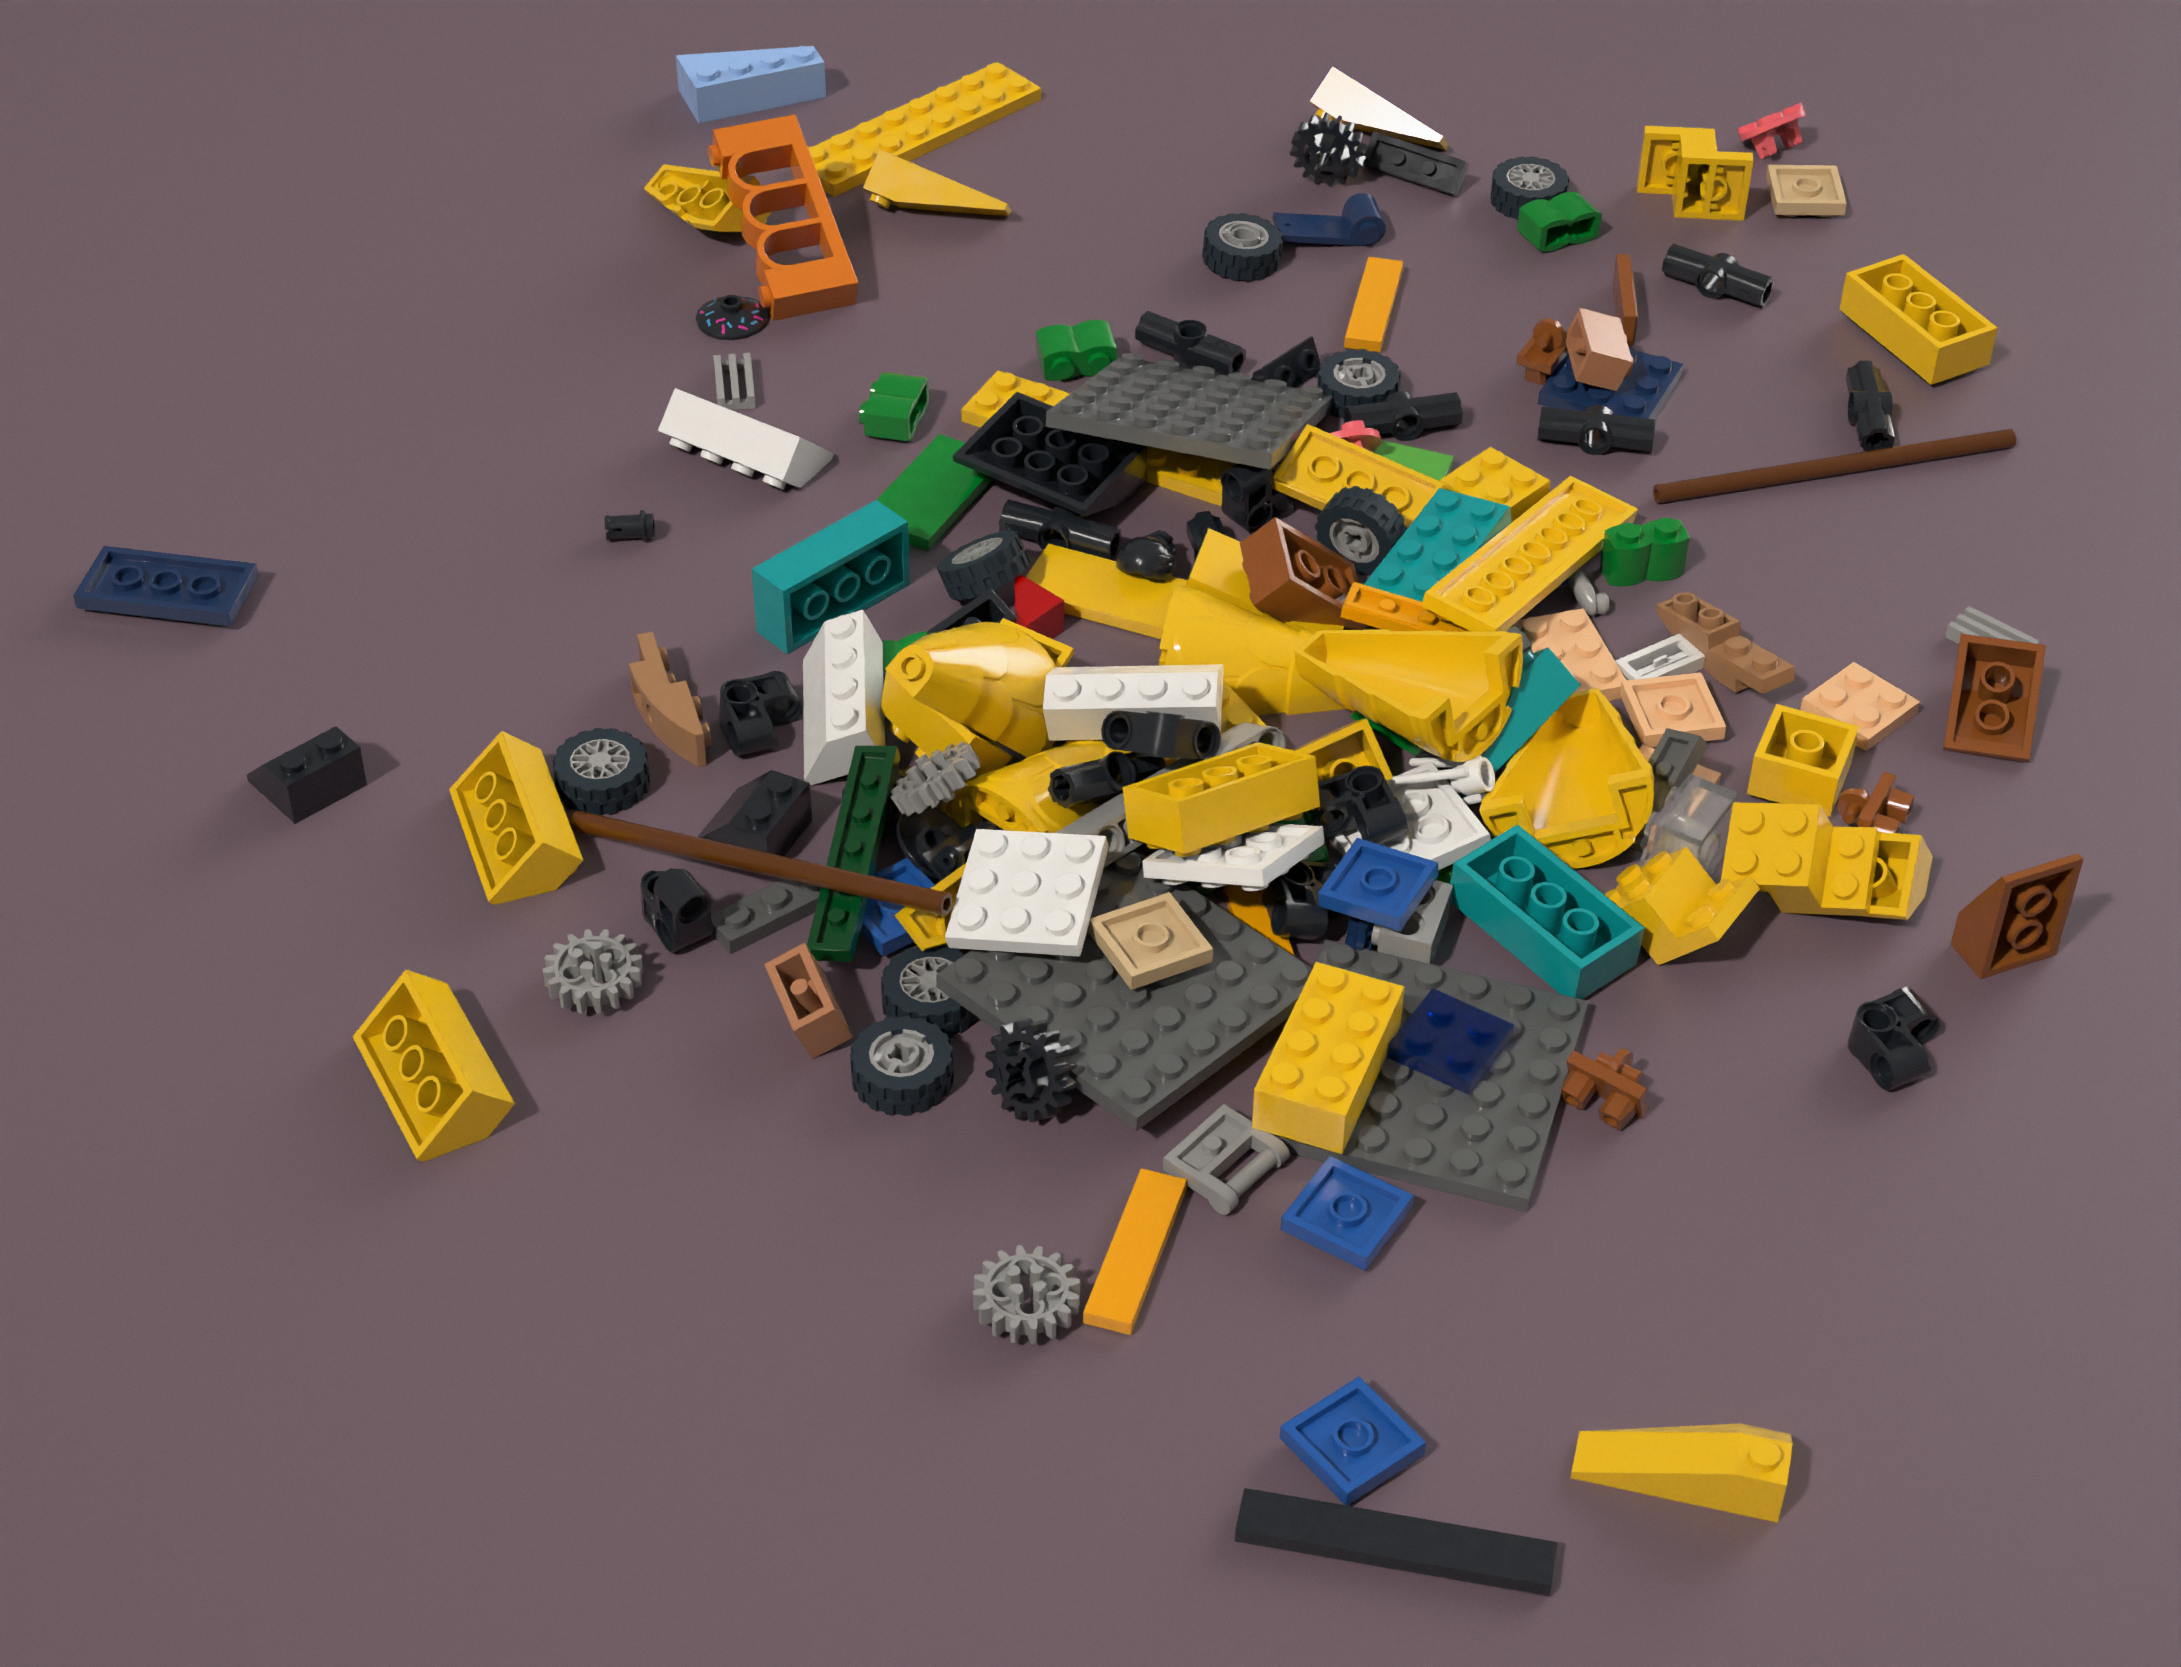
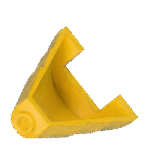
M1177 586L1175 588L1162 631L1159 647L1161 650L1159 666L1223 664V680L1257 716L1278 713L1295 715L1347 709L1304 680L1298 673L1294 650L1314 635L1313 633L1305 629L1297 631L1278 620L1260 616L1198 589H1191L1185 586Z
M982 622L931 633L903 648L885 668L915 700L1027 758L1051 749L1055 740L1049 741L1043 713L1046 674L1056 666L1040 643L1017 628L1001 623Z
M1323 630L1317 631L1295 649L1294 654L1299 675L1348 710L1359 711L1371 721L1386 726L1433 755L1454 762H1465L1481 755L1492 745L1510 716L1512 708L1506 706L1511 687L1519 688L1523 664L1522 634L1509 633L1507 631Z
M1598 688L1573 693L1519 748L1507 763V768L1495 782L1493 790L1489 791L1482 799L1479 809L1484 823L1494 837L1499 836L1518 824L1572 869L1589 867L1608 861L1628 849L1635 842V837L1642 830L1643 826L1647 825L1654 800L1653 770L1650 763L1636 746L1634 737L1624 727L1620 714Z
M1069 740L1063 746L1040 752L1023 761L981 774L975 779L964 782L966 786L958 791H953L956 796L946 804L943 801L941 811L952 817L962 829L970 823L977 827L983 822L984 817L1006 831L1012 830L1023 822L1030 832L1055 833L1103 804L1089 802L1064 808L1061 804L1053 802L1047 789L1050 785V773L1061 767L1101 759L1113 751H1120L1124 754L1130 753V751L1108 748L1103 740Z

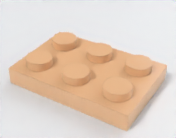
M1584 608L1520 619L1514 624L1527 636L1532 644L1533 653L1547 647L1550 648L1581 684L1574 693L1598 688L1608 701L1622 699L1620 696L1621 681L1627 680Z

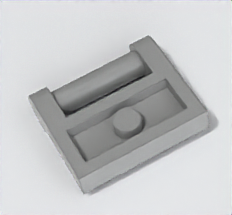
M1223 1104L1163 1157V1171L1171 1176L1187 1179V1186L1208 1199L1215 1211L1222 1215H1227L1238 1206V1198L1272 1167L1278 1168L1290 1157V1152L1285 1143L1271 1133L1252 1128V1121ZM1250 1148L1259 1152L1256 1157L1226 1184L1217 1179Z

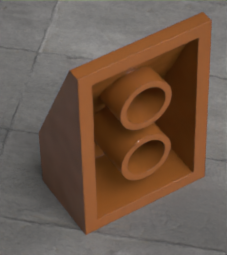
M1276 517L1239 543L1243 557L1242 566L1247 574L1251 591L1249 594L1250 600L1259 611L1266 612L1280 621L1339 625L1355 629H1365L1368 627V625L1340 617L1342 606L1353 582L1359 583L1354 563Z
M1961 634L1944 740V751L2029 762L2046 645Z
M2079 853L2002 876L1958 913L1951 945L1980 979L2057 954L2084 860Z

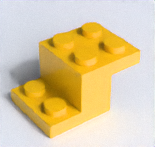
M1644 126L1636 184L1637 193L1671 194L1675 218L1744 221L1754 162L1753 153L1717 151L1715 129Z
M1733 802L1721 881L1730 879L1733 882L1750 875L1760 888L1758 892H1769L1781 913L1869 916L1881 834L1876 827L1832 826L1820 804Z
M1684 847L1671 854L1666 850L1662 851L1642 867H1639L1637 864L1629 866L1617 876L1616 881L1618 885L1616 888L1604 895L1645 927L1641 945L1655 963L1661 965L1719 941L1760 888L1750 875L1733 882L1730 879H1724L1715 884L1690 850Z

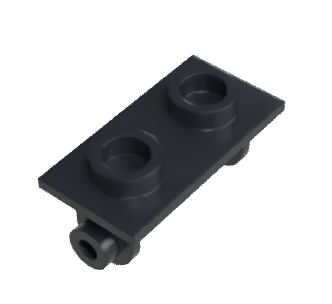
M1310 336L1263 366L1262 369L1256 370L1251 380L1264 382L1269 379L1281 380L1287 383L1286 387L1296 388L1318 374L1321 363L1314 337Z
M984 821L977 827L970 823L924 853L921 858L933 871L934 875L942 881L967 862L976 829L1002 830V828L991 821Z

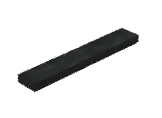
M1244 1488L1235 1530V1542L1549 1597L1557 1542L1248 1488Z

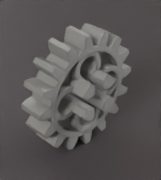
M960 742L955 747L953 744H950L942 752L937 749L931 754L930 758L924 754L915 760L918 766L908 769L905 772L907 776L896 781L895 784L897 786L890 791L892 794L891 799L902 814L905 813L907 816H910L915 811L920 814L930 805L934 808L942 799L946 804L956 797L953 791H958L966 786L964 782L976 775L975 770L981 766L979 763L980 759L970 744L967 743L965 745L964 742Z
M586 929L583 938L578 939L573 934L567 935L568 944L566 946L555 943L553 945L554 955H545L546 968H543L545 987H548L551 1000L560 998L561 1008L563 1009L570 1007L572 1004L577 1005V1012L580 1014L586 1010L587 1006H594L597 1014L602 1013L603 1005L610 1004V1006L617 1009L620 1007V997L632 999L634 998L633 988L642 986V956L638 955L635 943L626 945L624 934H620L612 939L609 936L608 929H604L599 936H593L591 930ZM596 980H602L603 984L597 983Z
M1017 1245L1016 1255L1009 1256L1006 1252L1000 1250L997 1252V1264L985 1260L982 1263L983 1274H975L973 1309L979 1310V1323L981 1325L992 1323V1335L995 1337L1001 1335L1004 1331L1010 1332V1343H1016L1021 1335H1028L1030 1343L1037 1344L1038 1334L1043 1332L1049 1338L1054 1339L1056 1338V1325L1069 1328L1071 1326V1314L1079 1313L1080 1279L1074 1278V1266L1072 1264L1061 1266V1254L1058 1252L1047 1258L1043 1256L1042 1246H1037L1033 1254H1026L1023 1246ZM1020 1275L1029 1276L1030 1302L1033 1304V1314L1024 1313V1290L1020 1284Z

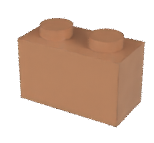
M1579 308L1565 335V342L1575 380L1617 391L1623 379L1629 377L1633 368V357L1629 351L1627 336L1624 334L1621 320L1618 317Z
M805 943L764 964L794 1033L813 1059L853 1038V1034L823 969Z

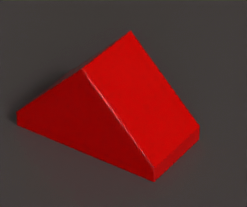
M1018 575L1014 579L1016 624L1054 639L1064 632V600L1025 576Z

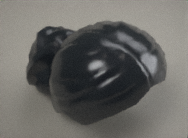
M1158 530L1149 535L1130 539L1118 551L1116 567L1127 573H1139L1148 578L1170 582L1176 565L1173 537L1166 531Z

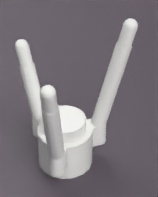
M1477 756L1465 762H1454L1443 758H1412L1409 764L1413 767H1419L1432 761L1436 767L1452 769L1413 773L1391 778V782L1394 785L1450 779L1452 788L1457 793L1466 795L1462 800L1467 806L1481 803L1485 797L1484 792L1493 790L1495 785V774L1491 762L1482 756Z

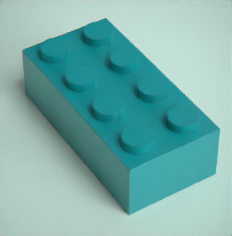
M1439 488L1364 585L1422 602L1427 590L1512 523L1510 506Z
M875 500L753 567L751 570L756 632L788 655L814 640L824 621L859 610L865 611L909 586L908 521Z
M1518 824L1454 862L1450 884H1453L1451 903L1559 994L1570 996L1574 999H1584L1637 964L1645 927Z

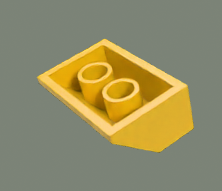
M886 671L880 712L891 721L888 729L905 743L911 740L918 746L915 754L919 758L924 754L930 758L934 751L938 749L942 752L950 744H953L955 747L960 742H964L965 745L969 743L980 759L979 763L981 766L975 770L976 775L965 782L975 779L981 774L1005 767L1011 760L1012 756L994 740L912 698Z

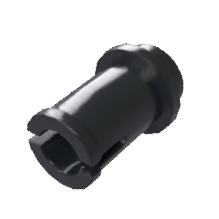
M640 510V514L605 515V529H608V532L605 533L607 541L641 537L642 541H647L648 537H655L653 513H646L645 510Z

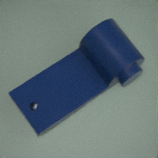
M1366 193L1351 196L1346 201L1341 216L1274 212L1272 217L1274 225L1279 228V232L1283 235L1282 240L1284 242L1369 246L1378 243L1386 232V225L1375 198Z

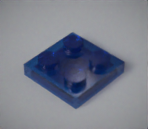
M1432 988L1389 1042L1387 1058L1469 1095L1513 1038L1514 1024Z

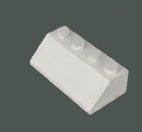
M676 388L673 391L658 431L671 436L669 444L688 452H691L692 447L696 446L702 449L701 457L720 465L724 458L733 461L731 469L753 477L755 471L765 474L763 482L783 490L786 483L801 488L824 468L834 455L833 452L801 437Z
M864 610L824 621L803 659L804 781L809 782L810 786L847 775L855 746H886L885 716L880 712L884 687L882 640Z
M1223 664L1054 667L1046 674L1043 713L1049 741L1103 740L1101 735L1103 721L1109 713L1117 710L1183 715L1189 719L1211 721L1217 725L1221 732Z

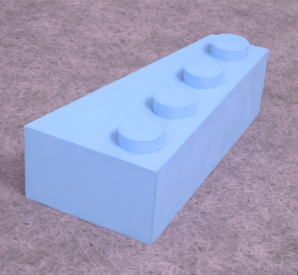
M814 46L676 55L678 90L699 124L826 98L825 64Z

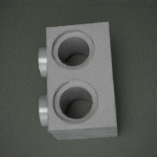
M1434 881L1401 932L1374 924L1371 944L1378 946L1377 952L1433 964L1450 917L1453 884Z

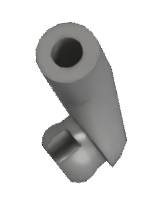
M1578 569L1568 578V585L1580 607L1584 608L1587 615L1595 617L1596 614L1604 615L1609 611L1608 595L1603 592L1595 594L1594 588L1583 570Z

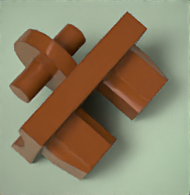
M1550 318L1541 319L1534 326L1531 339L1517 354L1516 364L1526 367L1525 380L1544 385L1551 373L1567 355L1568 350L1565 342L1567 332L1558 320Z
M1884 771L1871 796H1869L1868 791L1864 788L1846 789L1841 792L1837 799L1836 808L1843 821L1848 824L1857 823L1859 827H1876L1879 832L1899 833L1901 822L1906 823L1911 814L1915 795L1894 789L1896 775Z
M1621 1048L1614 1057L1600 1052L1596 1061L1573 1050L1566 1061L1568 1076L1561 1089L1562 1100L1578 1110H1583L1593 1094L1601 1097L1605 1102L1598 1111L1599 1118L1605 1124L1618 1131H1621L1634 1115L1643 1119L1650 1109L1649 1104L1645 1103L1647 1088L1638 1084L1643 1073L1631 1067L1634 1055L1631 1051Z

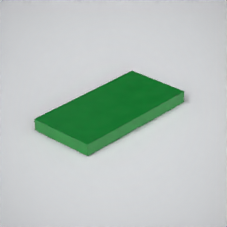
M938 434L877 498V501L908 521L910 545L929 551L994 480L990 476L953 461V455L965 442Z

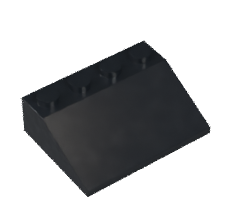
M1016 392L953 455V461L1083 516H1088L1127 502L1147 481V446L1046 427V414L1053 406L1019 392Z

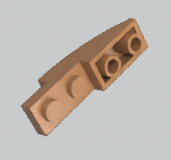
M1690 592L1678 593L1673 598L1656 605V612L1673 636L1680 633L1705 655L1703 669L1736 693L1750 687L1761 694H1765L1795 681L1794 665L1741 636L1740 621L1698 598L1696 595Z
M654 633L637 634L639 661L628 663L631 691L637 709L649 728L668 748L698 767L706 766L705 748L712 747V740L708 723H700V720H703V713L699 696L691 697L686 680L676 682L673 672L666 673V671H669L667 651L665 646H657Z

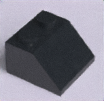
M337 726L283 753L247 774L248 782L294 824L367 786L361 748Z
M771 770L737 788L698 837L785 856L812 822L810 783Z

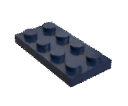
M103 546L73 597L76 608L231 627L259 574L256 563Z

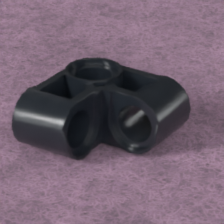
M1237 464L1221 474V509L1227 517L1248 533L1253 534L1274 517L1281 520L1293 513L1294 498L1272 489L1273 475L1276 470L1272 471L1271 469Z
M771 671L763 675L744 679H732L725 682L720 689V727L728 738L730 748L735 756L777 748L779 740L774 735L773 727L794 722L803 710L801 700L788 676L780 671Z
M1117 710L1112 711L1106 716L1101 728L1103 742L1108 748L1138 752L1145 756L1179 760L1180 757L1206 760L1216 756L1221 744V734L1215 723L1189 719L1183 715L1149 711L1138 713Z
M1365 765L1357 767L1342 775L1318 781L1320 807L1306 811L1313 826H1323L1325 838L1337 837L1344 832L1358 828L1363 840L1380 844L1409 833L1408 824L1398 798L1393 795L1383 772L1374 766Z
M1299 861L1289 868L1288 873L1278 876L1268 884L1269 886L1262 895V902L1268 912L1274 935L1314 940L1325 934L1328 918L1340 916L1342 913L1318 906V892L1335 870L1337 864L1331 862Z
M670 868L666 871L650 870L643 875L640 884L642 915L670 953L681 950L713 934L711 898L686 869Z
M1902 987L1889 995L1865 1002L1859 1006L1849 1035L1848 1049L1869 1071L1877 1085L1888 1091L1930 1074L1932 1069L1929 1066L1925 1050L1921 1045L1934 1037L1940 1028V1023L1937 1016L1911 987Z

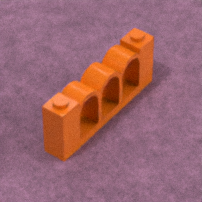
M796 115L714 129L712 145H708L709 160L712 167H718L721 179H727L728 197L732 204L742 211V236L746 243L756 250V276L761 284H763V286L758 287L760 303L763 308L768 307L772 320L775 321L855 305L858 280ZM787 167L791 168L795 178L794 180L762 186L750 185L741 180L742 177L750 174ZM805 206L809 219L779 225H767L755 219L756 216L764 213ZM815 245L820 246L824 259L793 265H781L768 258L779 252Z

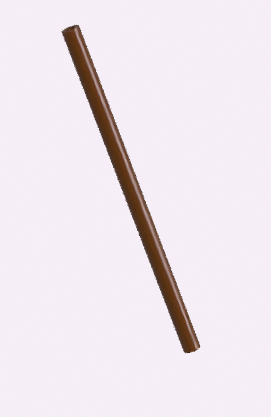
M2005 429L1656 484L1653 486V497L1656 503L1659 504L2012 448L2016 445V435L2013 429Z
M575 811L570 819L572 831L940 915H947L952 907V895L947 892L583 811Z

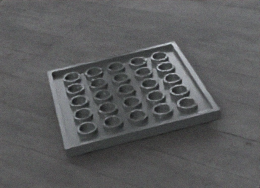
M1125 353L1049 409L1046 414L1045 426L1271 469L1290 451L1307 424L1315 427L1332 410L1333 396L1323 394V390L1318 387L1303 386L1300 389L1286 387L1287 383L1281 380L1269 379L1264 382L1250 380L1251 377L1243 373H1230L1226 376L1215 374V370L1210 367L1196 366L1193 369L1179 367V363L1173 360H1158L1156 363L1145 361L1144 357L1139 354Z
M1132 850L1103 868L1091 918L1170 892L1212 946L1213 961L1211 963L1131 990L1088 933L1087 929L1081 956L971 950L936 974V987L1000 1034V1027L1025 1018H1032L1033 1022L1047 1021V1032L1058 1029L1061 1032L1058 1040L1060 1046L1070 1045L1071 1047L1070 1052L1065 1056L1067 1061L1074 1062L1077 1065L1076 1069L1069 1071V1077L1077 1082L1076 1088L1133 1130L1138 1131L1288 1019L1312 968L1186 884L1167 885L1162 883V879L1144 878L1142 861L1146 858Z
M1324 940L1316 962L1404 986L1401 1025L1343 1154L1278 1135L1274 1136L1283 1141L1288 1147L1290 1154L1322 1162H1325L1329 1156H1332L1366 1173L1527 1212L1561 1102V1089L1568 1076L1566 1061L1573 1050L1576 1051L1587 1016L1589 1001L1364 948L1362 951L1354 950V948L1346 944Z

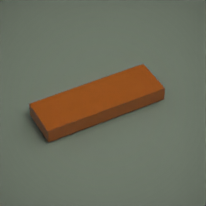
M1616 254L1612 283L1616 317L1621 320L1624 334L1627 336V344L1629 347H1632L1635 342L1638 313L1631 257H1629V254Z

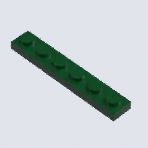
M855 746L826 866L873 876L892 796L890 791L894 787L900 761L897 746ZM825 888L820 889L807 947L817 961H854L868 898Z

